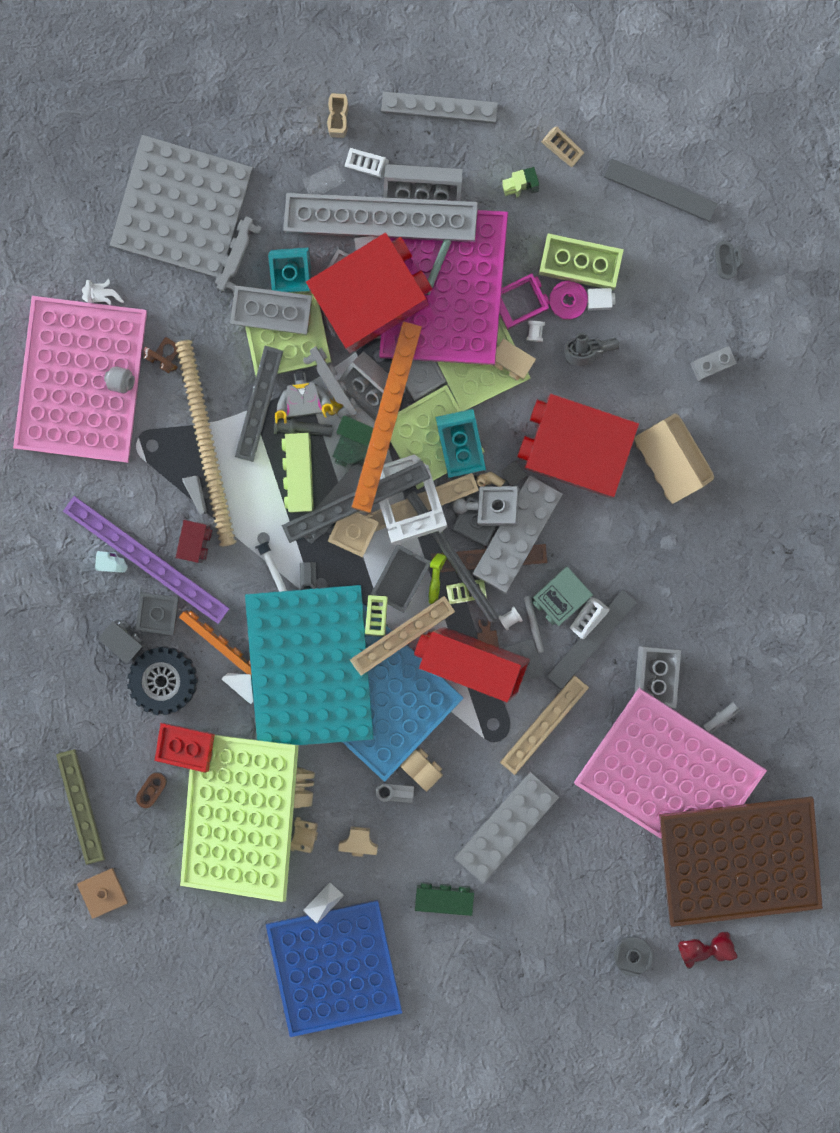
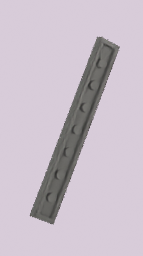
M423 460L381 479L373 505L431 479ZM356 491L281 525L289 543L359 512L360 510L352 508Z

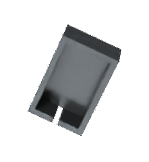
M397 545L370 595L388 597V605L405 613L431 561L418 554L413 557L411 556L412 551Z

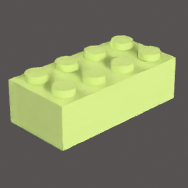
M547 234L538 275L614 290L624 249Z
M309 433L285 434V439H282V450L286 451V458H283V470H287V477H284L283 481L284 489L288 490V497H284L285 508L290 513L314 511L311 436Z

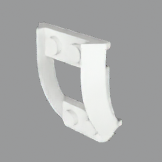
M414 454L384 464L380 480L420 462L421 459ZM426 464L425 467L431 479L423 483L432 511L395 522L389 499L387 498L379 502L392 544L403 545L402 542L436 531L441 533L447 527L429 466Z

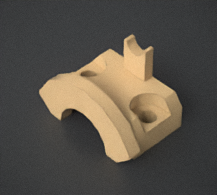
M296 817L294 823L295 833L290 850L311 853L314 842L317 840L318 832L316 831L318 825L317 823L304 821L300 817Z

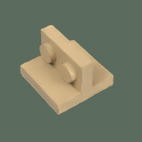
M357 512L336 522L328 542L363 557L379 522Z

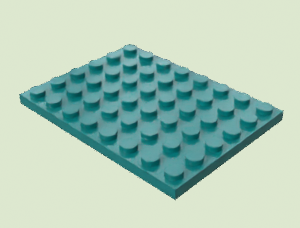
M361 585L245 594L257 740L308 745L374 739L369 675L366 672L360 676L350 659L366 649Z

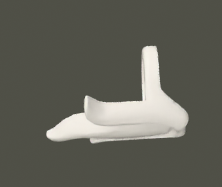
M109 279L103 284H93L91 280H86V285L82 288V299L88 303L107 302L111 305V301L105 298L106 296H113L119 302L124 303L114 290L104 289L109 286Z

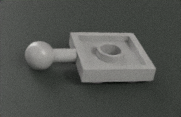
M518 486L480 487L479 502L467 503L464 499H457L453 503V509L458 514H463L467 510H478L477 523L479 526H516L519 488ZM496 502L503 503V507L500 510L493 509Z

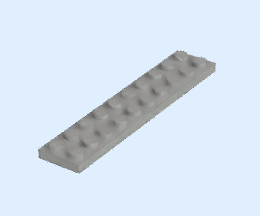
M286 193L283 231L285 233L379 237L386 232L389 238L401 237L402 239L475 242L478 202Z

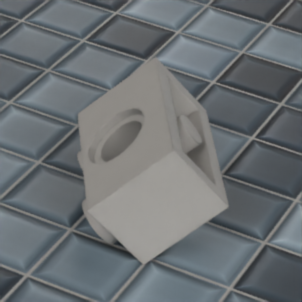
M728 346L690 364L699 381L737 363Z

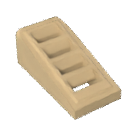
M553 127L541 141L570 167H573L584 154L558 127ZM555 135L558 136V138L552 143L551 140L553 139V137ZM560 141H564V143L558 148L557 145L560 143ZM567 145H568L570 148H569V149L566 151V153L564 154L562 151H563V150L567 147ZM572 151H576L573 157L569 159L568 156L572 153Z

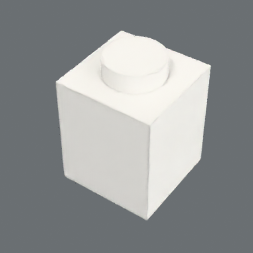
M611 288L587 290V311L611 310L612 305H615V293H612Z

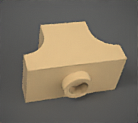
M351 827L349 837L339 842L338 851L351 852L353 856L362 857L363 854L377 855L378 845L370 840V828Z

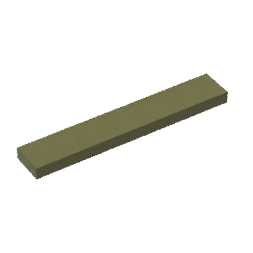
M76 749L58 753L56 757L85 863L88 865L105 860V855Z

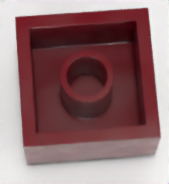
M184 520L175 558L202 563L204 559L206 560L209 550L206 548L207 541L211 540L213 532L210 529L211 525Z

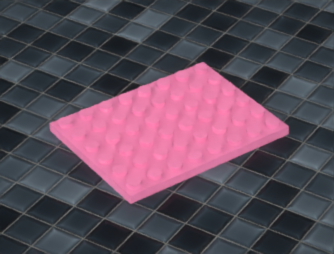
M32 296L14 449L129 463L147 310ZM118 366L129 369L132 372L135 382L133 388L127 393H118L107 388L104 376L112 367Z
M638 688L574 783L661 838L659 814L743 805L767 770L649 693Z

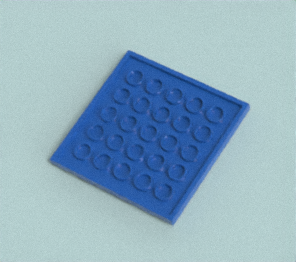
M378 900L332 909L318 924L308 915L266 924L290 1037L402 1013Z

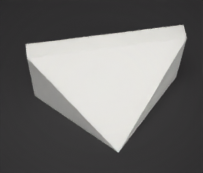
M227 673L222 678L226 684L250 704L254 701L250 674Z
M329 883L303 911L318 924L344 895Z

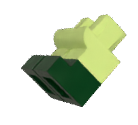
M535 167L513 172L512 178L502 180L505 196L516 194L517 198L520 196L521 190L529 188L531 194L539 192V182Z

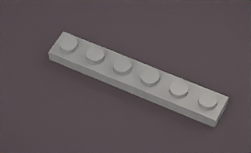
M383 92L381 112L496 123L498 103Z

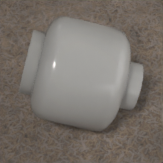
M114 366L105 373L104 381L110 391L127 393L133 388L135 378L129 369Z

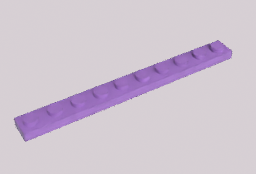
M73 496L63 510L72 519L217 624L221 622L230 608L76 496Z

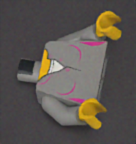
M305 372L294 374L295 385L287 386V389L282 392L277 404L275 422L278 423L277 420L283 418L284 423H287V418L321 413L326 418L328 411H332L333 415H335V411L331 405L329 395L323 388L315 385L314 382L307 383Z

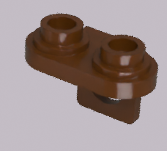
M165 337L156 352L145 346L143 358L151 363L159 360L160 368L170 374L171 371H176L178 366L172 363L178 354L176 351L178 347L175 346V342ZM170 344L173 346L174 352L165 358L163 357V348L165 345Z

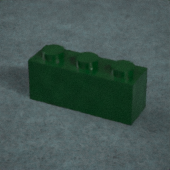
M427 882L417 885L415 911L472 916L474 890H471L469 886L451 888L449 884H440V887L432 886V883Z

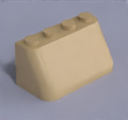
M673 414L635 436L636 447L644 455L646 464L651 467L656 481L661 484L666 498L672 504L699 490L714 479L711 468L679 415Z

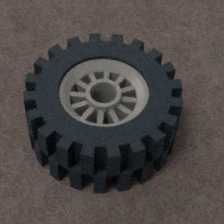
M162 646L147 650L135 659L136 661L131 665V671L127 676V679H129L127 687L131 690L130 697L136 700L135 704L138 707L144 708L143 711L147 713L152 712L153 715H169L180 710L191 701L197 689L198 677H196V667H193L192 660L188 659L184 652H179L173 647ZM159 676L166 678L167 683L165 686L158 684L157 679Z

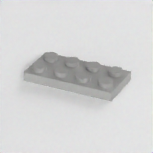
M235 285L230 324L307 335L312 296Z

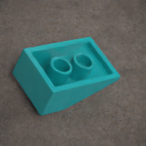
M470 409L437 416L436 422L448 478L486 470L474 410Z

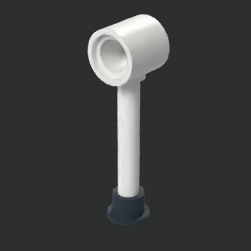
M269 541L256 546L255 549H258L260 555H263L278 590L287 591L269 552L271 551L268 545Z

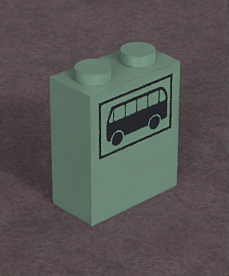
M566 566L532 597L535 600L532 603L539 611L543 609L548 614L545 618L552 625L556 623L560 626L593 594Z

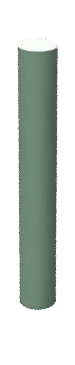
M450 240L443 241L428 277V282L432 288L452 242Z

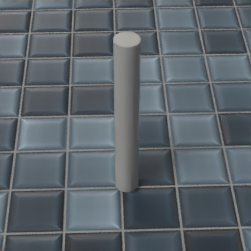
M526 596L524 601L537 653L544 652L531 596Z

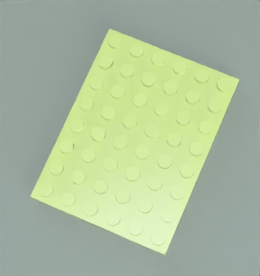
M215 735L209 772L205 773L192 769L189 771L180 886L280 902L286 901L299 745Z

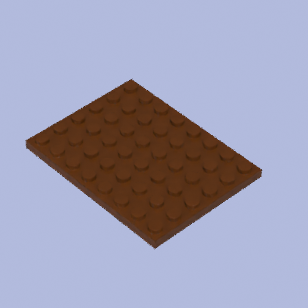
M812 796L659 814L670 927L823 909L814 798Z

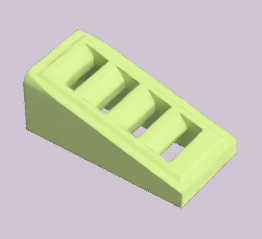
M475 580L487 598L484 581ZM464 583L446 585L450 604L475 600L473 596L469 597V591ZM460 587H464L466 598H462ZM453 588L457 589L458 599H454Z
M368 595L366 635L385 636L388 597ZM372 602L383 603V606H372ZM372 610H380L382 611V614H374L371 612ZM371 618H381L382 622L371 621ZM371 626H381V630L371 629Z

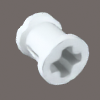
M528 321L529 334L526 340L543 342L542 329L545 326V322Z
M514 606L511 608V611L503 616L499 615V620L506 631L518 621H523Z

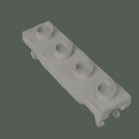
M247 216L244 220H240L237 230L239 234L237 238L233 237L229 247L232 249L230 256L226 255L222 264L225 267L222 274H218L215 281L217 290L225 292L226 289H231L232 292L235 291V284L229 280L236 276L250 242L248 237L249 231L259 234L261 231V227L255 226L253 219Z
M317 346L311 348V354L307 358L304 357L303 361L305 364L316 361L317 372L336 402L343 404L344 407L337 412L338 417L342 418L346 414H349L351 417L357 414L355 409L358 407L353 397L348 398L345 393L348 389L343 381L338 382L335 377L338 373L332 364L328 366L325 361L327 356L323 349L320 348L318 350Z

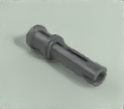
M295 418L287 420V423H284V419H278V423L275 422L274 434L281 432L332 436V425L299 422Z

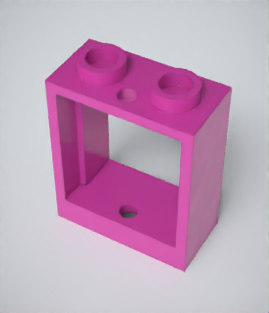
M529 274L502 288L501 296L529 283L541 306L512 321L501 298L500 316L507 330L549 309L550 301L546 294H542L540 290L542 285L537 276L534 277L533 274Z

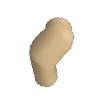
M493 472L480 474L476 479V484L479 487L489 484L501 487L505 482L504 479Z

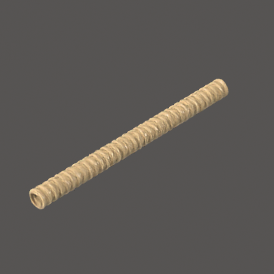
M184 340L175 344L178 347L176 351L179 353L178 359L181 360L179 364L182 365L180 369L183 371L182 376L185 378L183 382L186 383L184 387L187 388V391L185 392L188 394L187 400L190 401L188 405L191 406L189 410L192 412L191 417L194 419L192 423H195L193 428L196 429V441H199L197 446L200 447V458L203 460L201 464H204L202 468L205 470V482H208L206 486L209 488V499L212 500L210 505H213V517L216 518L214 522L217 523V526L215 527L216 529L218 528L217 534L220 536L218 538L221 541L219 545L222 547L236 543V540H234L235 534L232 533L234 529L231 528L233 524L232 522L230 523L231 517L228 515L230 511L227 510L229 506L226 505L227 499L224 497L226 493L223 492L225 488L222 487L224 483L221 481L222 476L219 474L221 470H218L220 465L217 464L218 458L215 456L217 452H214L216 447L213 446V435L210 434L212 429H209L208 411H205L207 407L204 405V394L201 393L203 389L200 388V376L197 375L199 373L196 370L198 366L195 364L196 358L193 357L195 353L192 352L194 348L191 346L192 341Z

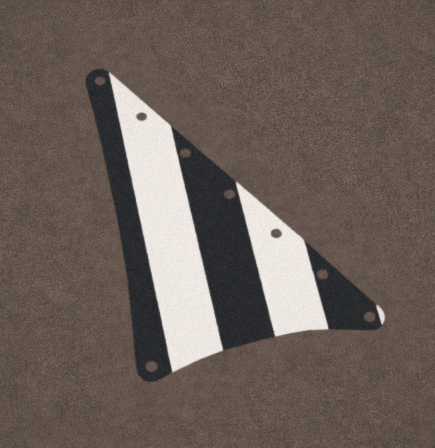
M381 338L368 342L357 352L334 367L338 373L335 375L337 380L340 379L350 364L361 353L365 352L373 359L374 351L380 350ZM385 358L382 362L376 363L389 374L393 359ZM321 376L311 381L315 385L321 386L329 395V398L333 400V395ZM405 393L403 394L399 411L408 407ZM280 397L271 400L269 403L254 462L235 457L247 411L219 421L209 422V429H212L210 434L213 435L212 440H214L213 446L216 447L214 452H217V455H215L218 458L217 464L220 465L218 470H221L219 474L222 476L221 481L224 483L222 484V487L225 488L223 492L226 493L224 497L227 499L226 505L229 506L227 510L230 511V514L228 515L231 517L230 523L232 522L233 524L231 525V528L234 529L232 533L235 534V537L265 560L255 547L260 545L257 540L258 535L262 532L267 533L270 536L268 545L271 551L269 552L279 573L300 589V563L316 562L317 579H326L328 582L327 588L361 585L362 602L367 606L368 595L371 594L397 545L391 543L387 528L374 532L363 557L328 542L330 537L328 533L322 534L312 544L304 537L289 543L281 525L309 512L290 513L285 508L284 497H288V490L284 489L283 481L284 477H287V470H283V458H286V451L282 450V439H285V434L289 433L277 432V434H274L275 413L277 412V404ZM359 406L355 408L357 414L350 418L374 428L375 420ZM327 412L326 418L323 413L294 417L299 422L332 425L331 437L310 435L314 510L354 464L364 465L368 448L336 434L342 419L336 413L331 416ZM195 425L149 429L142 432L136 443V450L140 458L192 500L182 478L199 476L202 488L208 484V482H205V470L202 468L204 464H201L203 460L200 458V447L197 446L199 441H196V429L193 428ZM156 440L159 446L155 452L148 451L146 448L147 441ZM391 442L384 464L400 459ZM413 486L388 498L390 505L407 499V495L413 491L417 494L425 492V486L418 490L416 486ZM204 498L207 513L216 520L213 517V505H210L212 500ZM379 503L372 506L371 513L381 509ZM359 511V512H358V513H360V514H362V515H364V516L367 515V514H369L368 512H364V511ZM431 533L402 542L403 545H401L413 552L411 556L415 557L418 554L431 561V554L443 553ZM430 566L405 613L387 604L386 624H388L392 631L432 605L428 602L429 586L432 578V568ZM456 571L440 572L438 600L443 596L448 600L446 585L460 583ZM311 586L304 587V589H313ZM460 587L462 598H465L462 588ZM453 588L454 599H458L457 589ZM372 602V606H383V603ZM467 602L450 604L455 612L423 633L427 635L429 631L432 632L446 627L478 639ZM372 610L374 614H382L380 610ZM421 636L407 645L415 651ZM445 679L464 697L451 711L487 741L498 742L507 736L510 729V718L502 700ZM491 718L499 721L498 729L493 731L487 727V722Z

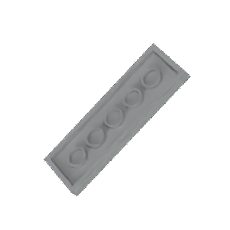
M529 475L518 496L517 525L499 527L472 575L506 594L563 494Z
M529 772L454 858L484 883L557 801L559 796L533 773Z

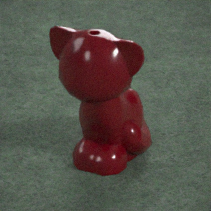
M727 931L720 932L712 939L710 945L703 944L699 939L682 940L678 944L687 969H691L695 962L707 960L711 956L720 962L735 960L738 957L735 952V946L730 939V933Z

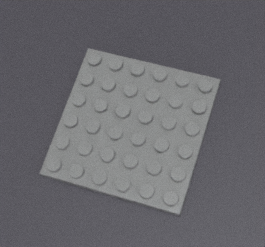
M142 135L110 246L217 278L218 274H222L224 270L222 264L229 253V247L234 236L253 167Z

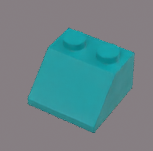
M309 248L271 250L268 257L272 290L281 292L311 291L306 284V281L311 279Z

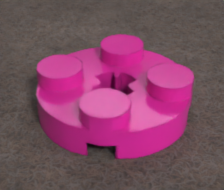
M571 281L558 283L553 288L549 297V305L552 312L563 320L579 317L584 312L588 301V295L584 287L579 283ZM566 295L573 297L574 301H571L573 304H564L563 300L565 298L563 297Z

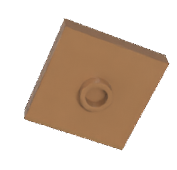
M113 868L77 883L92 919L128 903Z

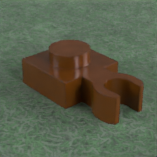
M479 619L478 624L482 628V633H477L478 640L499 647L496 630L490 631L491 622L488 620V625L483 626L481 619Z

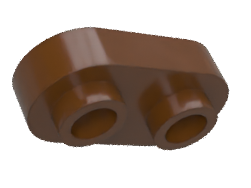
M155 772L148 777L136 796L137 804L140 807L149 808L156 802L167 784L164 774ZM156 778L161 781L160 785L154 783ZM145 794L150 796L149 801L144 800Z

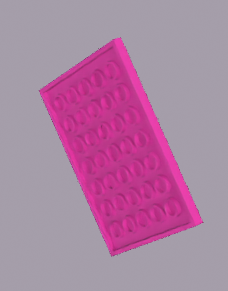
M478 210L475 242H451L433 285V290L430 295L425 294L429 305L404 320V322L422 326L413 360L495 365L508 212ZM390 238V240H391L392 242H393L394 240L398 239V238ZM403 239L413 256L404 262L410 273L413 275L422 270L428 280L443 241ZM403 322L381 334L380 358L393 359Z

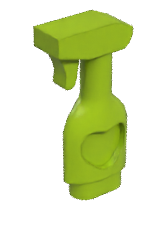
M439 553L430 563V568H433L428 602L430 604L438 600L440 570H442V566L446 561V555Z

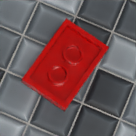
M160 723L154 761L200 772H209L215 734L168 723Z

